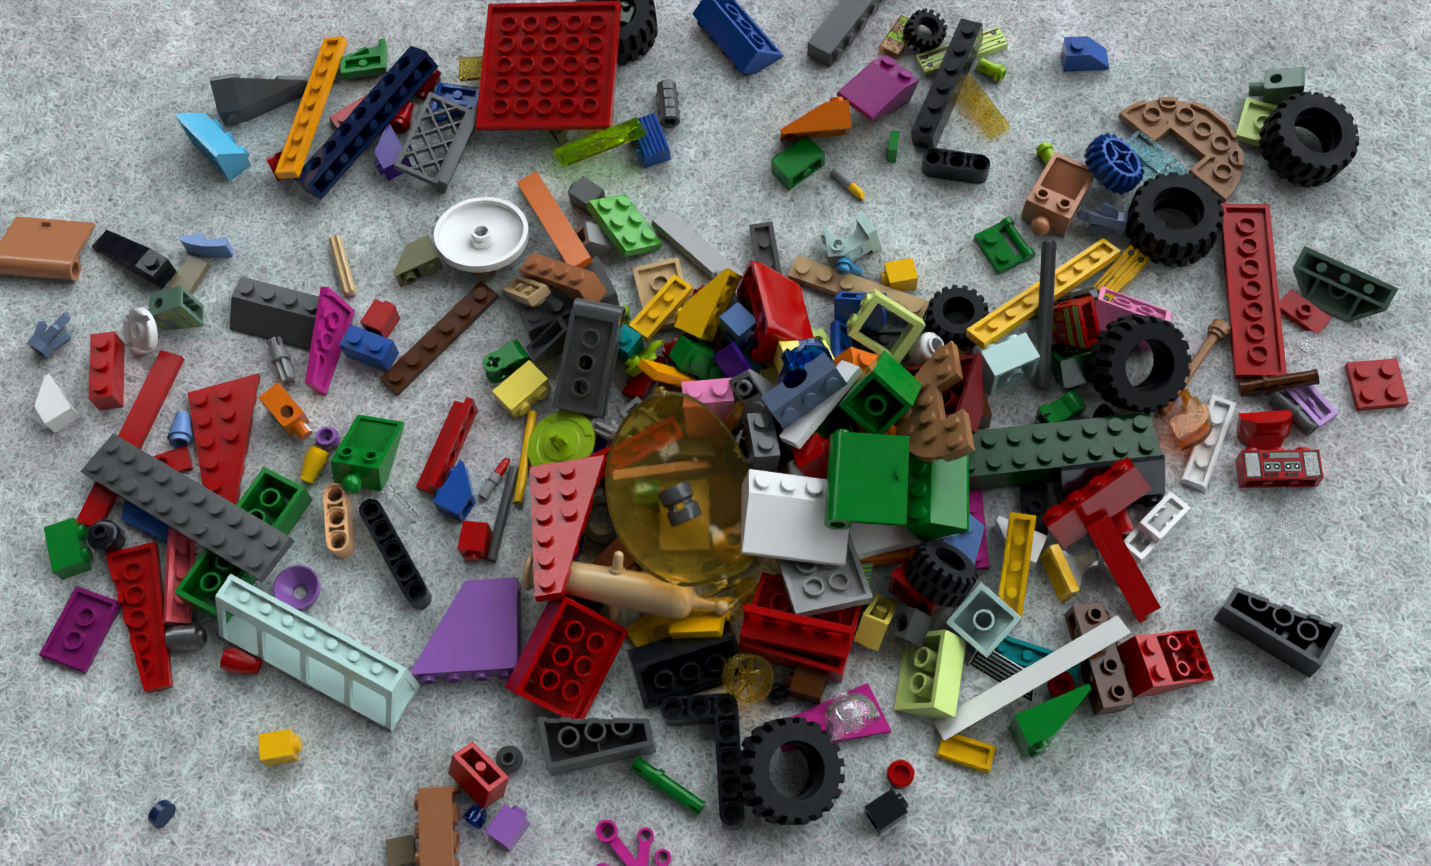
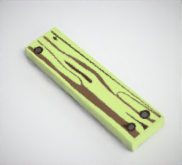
M999 27L983 32V41L975 59L1007 49L1008 43ZM949 44L916 55V61L924 77L937 73Z

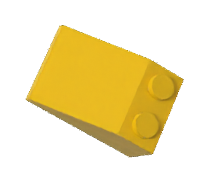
M728 268L723 270L686 301L682 308L680 307L677 310L674 326L712 343L720 326L719 316L727 311L742 276Z

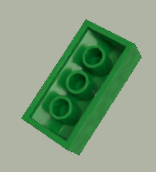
M909 452L906 528L921 542L925 541V539H936L969 531V454L949 462L940 459L930 463L918 459Z

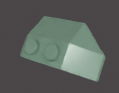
M1306 246L1302 249L1293 266L1302 297L1316 307L1349 322L1386 311L1399 289Z

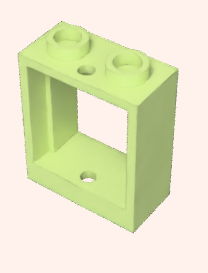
M874 289L871 294L867 293L860 303L862 307L857 315L853 313L847 321L848 336L879 355L885 350L900 364L926 325L922 318ZM877 303L909 322L890 351L859 332Z

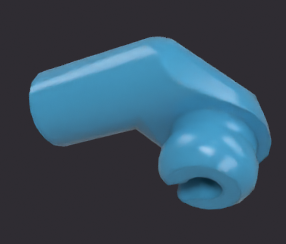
M841 258L837 261L838 274L846 275L850 273L856 276L861 275L862 268L852 263L849 259Z

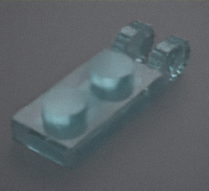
M1137 130L1125 141L1126 144L1129 143L1132 149H1135L1136 155L1140 156L1139 161L1156 175L1165 173V176H1167L1172 171L1178 172V175L1187 173V168L1173 154L1141 130Z

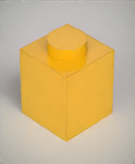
M913 257L884 262V272H880L882 285L901 292L917 289L918 276Z
M291 729L258 734L259 759L266 766L299 761L298 752H302V741L300 736H297Z

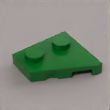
M385 38L379 39V45L368 49L365 46L358 49L355 53L342 57L341 75L343 80L386 74L387 43Z

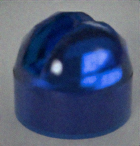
M474 805L466 811L463 818L480 830L486 822L487 812L483 810L480 813L481 807Z

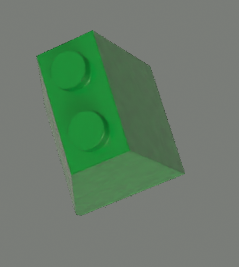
M884 350L867 367L840 402L839 406L870 434H885L913 406L922 384Z

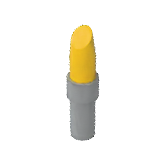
M834 167L830 174L847 191L849 190L853 195L864 200L865 193L855 184V181L846 176L838 167Z

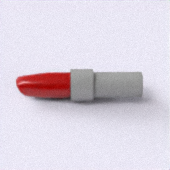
M504 458L494 472L490 474L487 479L488 481L478 495L480 498L487 500L496 485H499L502 476L509 466V458Z

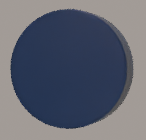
M168 800L159 801L149 813V823L156 828L164 827L175 814L176 806Z

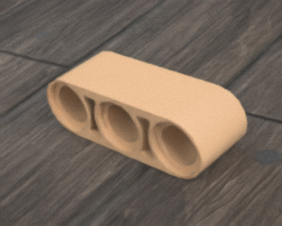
M333 483L328 485L323 492L326 545L336 558L346 559L353 554L355 548L351 497L343 491L341 485ZM342 495L341 499L333 502L336 496ZM344 518L340 524L334 525L338 519ZM345 541L341 548H336L339 542Z

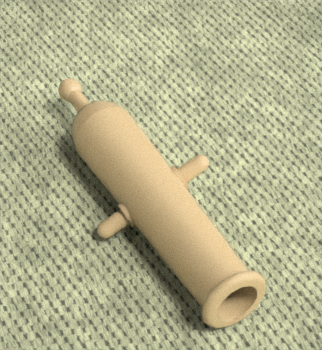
M533 551L529 553L523 570V587L527 591L534 588ZM621 551L614 553L613 565L610 567L573 561L571 565L572 572L564 594L606 604L609 607L608 619L613 622L618 620L619 608L669 619L684 618L694 609L711 610L718 615H724L729 611V605L725 600L712 601L697 596L694 587L686 580L625 569L623 567L624 555Z

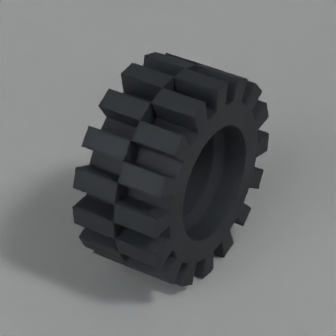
M923 8L922 11L919 9L911 15L904 26L903 34H905L904 40H909L907 45L909 47L911 45L914 46L912 50L917 51L919 48V53H923L925 50L929 51L938 48L945 39L947 25H943L945 20L944 18L939 19L941 16L939 13L935 16L933 14L934 10L931 9L927 13V8ZM924 25L928 27L932 32V37L922 35L918 30V26Z

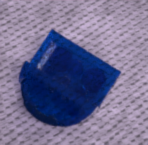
M808 338L800 340L799 346L791 351L787 348L781 355L784 365L777 379V385L781 382L787 388H795L801 385L807 377L804 366L823 352L826 353L834 364L830 351L823 341Z

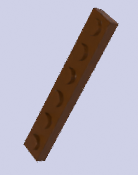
M480 281L379 378L380 381L399 396L499 298L498 294Z

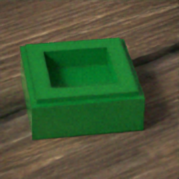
M892 130L890 132L887 152L888 162L896 163L900 131Z

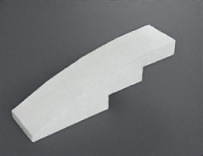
M1171 491L1140 521L1138 526L1124 540L1138 566L1191 508ZM1104 562L1101 565L1100 569L1103 570L1107 575H1109L1114 580L1111 572L1109 571L1107 565Z

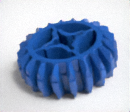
M1101 134L1085 149L1084 157L1086 159L1085 164L1089 166L1088 171L1094 175L1093 178L1099 181V185L1105 186L1106 190L1111 189L1114 194L1118 192L1122 195L1125 192L1132 191L1143 179L1145 172L1142 168L1144 166L1143 163L1139 161L1140 156L1136 155L1135 149H1132L1129 143L1126 144L1123 138L1118 139L1115 134Z

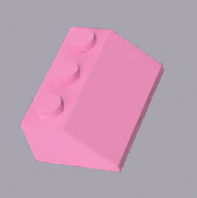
M1101 286L1099 297L1095 302L1100 331H1106L1108 323L1117 321L1118 317L1124 315L1139 314L1153 316L1169 322L1171 318V311L1103 286ZM1105 293L1117 295L1113 298L1112 302L1103 300ZM1145 340L1138 343L1140 349L1152 351Z

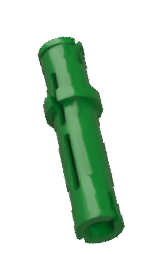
M640 756L632 764L633 766L630 768V771L649 783L648 786L651 789H658L696 817L703 810L702 807L706 805V801H703L665 775L663 769L655 768Z

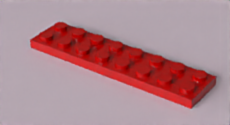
M1221 203L1224 208L1221 239L1228 319L1231 328L1230 342L1234 379H1259L1262 375L1272 377L1287 374L1270 204Z

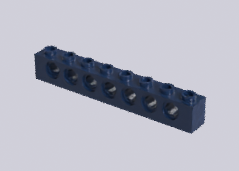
M410 46L303 166L299 178H293L307 193L322 200L438 68V65L425 50Z

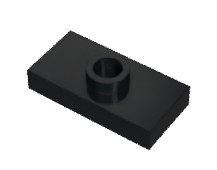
M1031 484L1020 486L1021 513L1035 515L1034 531L1047 535L1048 528L1042 519V516L1048 510L1047 485Z

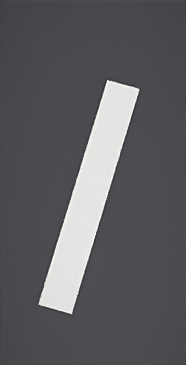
M1117 615L957 707L955 717L938 718L934 721V724L945 741L1131 632Z

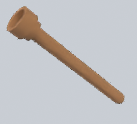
M1216 318L1208 326V337L1192 359V363H1189L1188 369L1191 372L1190 377L1186 376L1185 383L1188 384L1214 344L1224 339L1231 330L1225 321ZM1179 390L1177 394L1180 396L1183 391ZM1177 399L1174 402L1168 401L1169 405L1162 410L1158 409V413L1161 416H1166Z

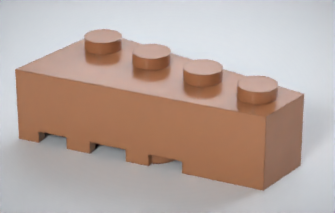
M460 785L429 786L419 788L418 794H415L414 809L418 811L419 822L415 823L414 829L415 838L419 839V850L415 853L416 866H460V860L454 859V853H459L460 849L459 831H455V825H458L459 819H461V807L456 802V794H461Z

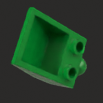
M357 415L331 459L334 483L340 484L343 491L351 495L358 493L361 488L382 491L392 469L404 422Z

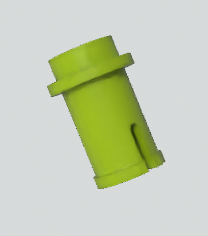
M984 57L978 62L981 65L976 67V71L992 77L995 82L997 80L1001 82L1007 72L1003 64L997 65L986 60Z
M1044 142L1036 148V156L1041 158L1045 165L1048 164L1054 154L1052 150L1053 145Z

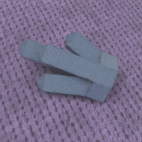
M1104 202L1100 205V210L1093 212L1080 209L1077 212V216L1080 220L1090 223L1087 230L1091 235L1113 234L1122 236L1127 224L1128 212L1118 210Z
M63 313L47 330L46 322L39 321L27 345L47 359L53 351L71 339V333L66 331L58 335L70 321V315Z

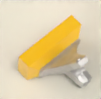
M1059 544L1049 546L1039 556L1060 603L1071 600L1080 591L1079 587L1081 586L1083 573L1097 568V560L1100 559L1097 551L1082 556H1071L1065 550L1062 551Z

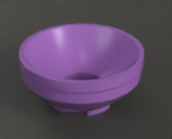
M294 565L284 569L276 577L273 584V596L299 611L311 607L318 599L321 591V584L317 574L311 568L303 565ZM299 586H305L308 589L307 595L302 599H296L293 595L294 590Z

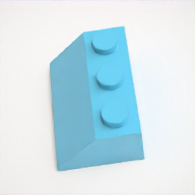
M178 113L175 116L189 140L229 181L251 166L247 158L250 156L247 150L242 145L237 146L234 137L228 131L224 133L222 131L223 127L215 118L211 120L205 113Z

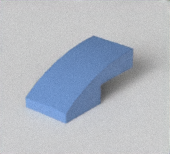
M203 233L180 236V242L186 251L192 254L214 258L233 257V248L227 238L207 240Z

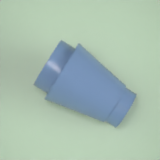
M186 411L176 412L167 436L169 444L174 448L188 447L193 441L191 415Z

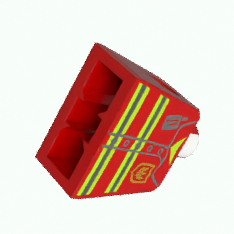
M1093 296L1066 300L1054 306L1052 333L1055 342L1081 349H1088L1093 343H1097L1099 339L1096 336L1100 332Z

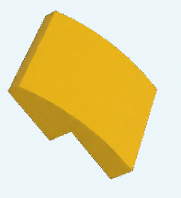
M732 597L703 598L712 601L725 600L729 605V611L724 615H718L711 610L694 609L684 618L672 619L669 628L670 637L672 639L722 637L724 623L730 619L733 603Z

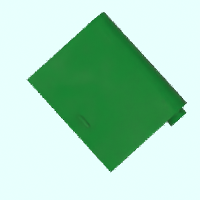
M839 429L835 433L830 434L824 525L827 528L845 530L851 527V523L906 527L910 436L854 433L845 429Z

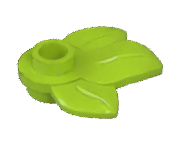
M662 340L651 342L637 355L630 357L625 362L626 367L624 371L632 377L640 374L642 371L637 365L641 358L654 361L657 358L654 354L655 351L665 342Z

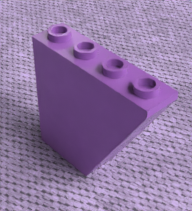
M518 578L466 580L413 666L412 676L421 684H434L435 680L446 679V682L457 683L461 682L462 678L485 681L490 676H498L499 679H509L521 656V584Z

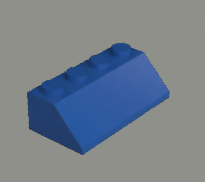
M701 0L692 13L698 20V25L710 34V39L723 49L722 53L735 63V68L742 74H756L784 56L736 0Z

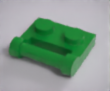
M1006 217L1000 223L974 235L975 242L997 275L1033 259L1036 255L1034 250L1027 246L1014 227L1015 223L1011 217ZM1002 232H1007L1020 251V254H1014L1001 235Z

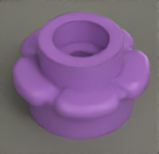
M322 427L316 433L315 442L318 446H321V449L330 450L338 445L340 441L339 433L334 428Z

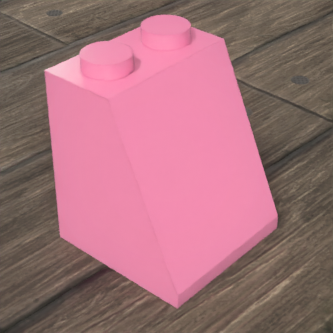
M732 378L682 382L683 408L688 437L717 436L718 449H725L727 438L731 435L732 430L736 428L734 394L728 382Z

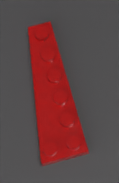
M151 542L107 553V563L117 589V598L124 614L123 619L128 627L129 640L135 653V661L143 689L146 693H152L173 688L170 650L165 643L167 625L163 624L164 592L159 546L156 542Z

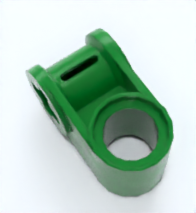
M511 340L501 348L487 354L483 359L482 365L486 370L487 379L492 383H499L511 376L528 360L531 361V358L518 340Z

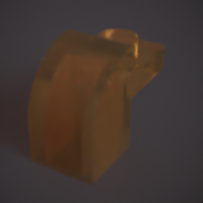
M1188 388L1178 392L1186 412L1168 419L1181 451L1205 441L1213 428V420L1208 404L1201 405L1197 395L1192 397Z

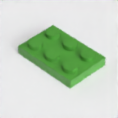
M626 194L589 200L586 208L622 257L657 251L663 243Z

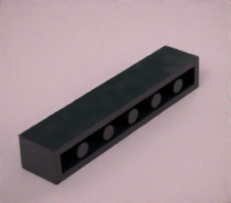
M963 18L960 19L911 130L912 144L923 149L937 147L983 41L982 23Z

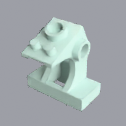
M864 212L855 216L857 221L855 232L847 238L834 237L826 225L823 226L824 233L820 234L823 244H826L822 245L825 259L830 260L832 267L836 266L837 261L841 258H846L853 262L869 251L875 254L882 250L876 229Z

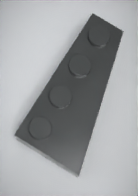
M597 255L592 259L593 262L583 269L594 272L608 291L599 302L620 306L617 292ZM553 287L550 289L551 293L545 297L546 300L542 304L535 307L527 306L519 312L523 326L531 341L558 315L565 319L570 315L574 300L560 289Z
M537 717L546 769L551 776L656 752L651 724L647 718L572 719L571 717H560V719Z

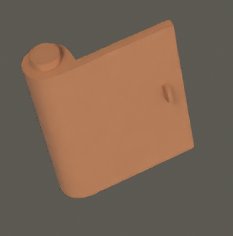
M16 216L0 241V275L77 281L81 272V263L78 256L93 232L95 223Z

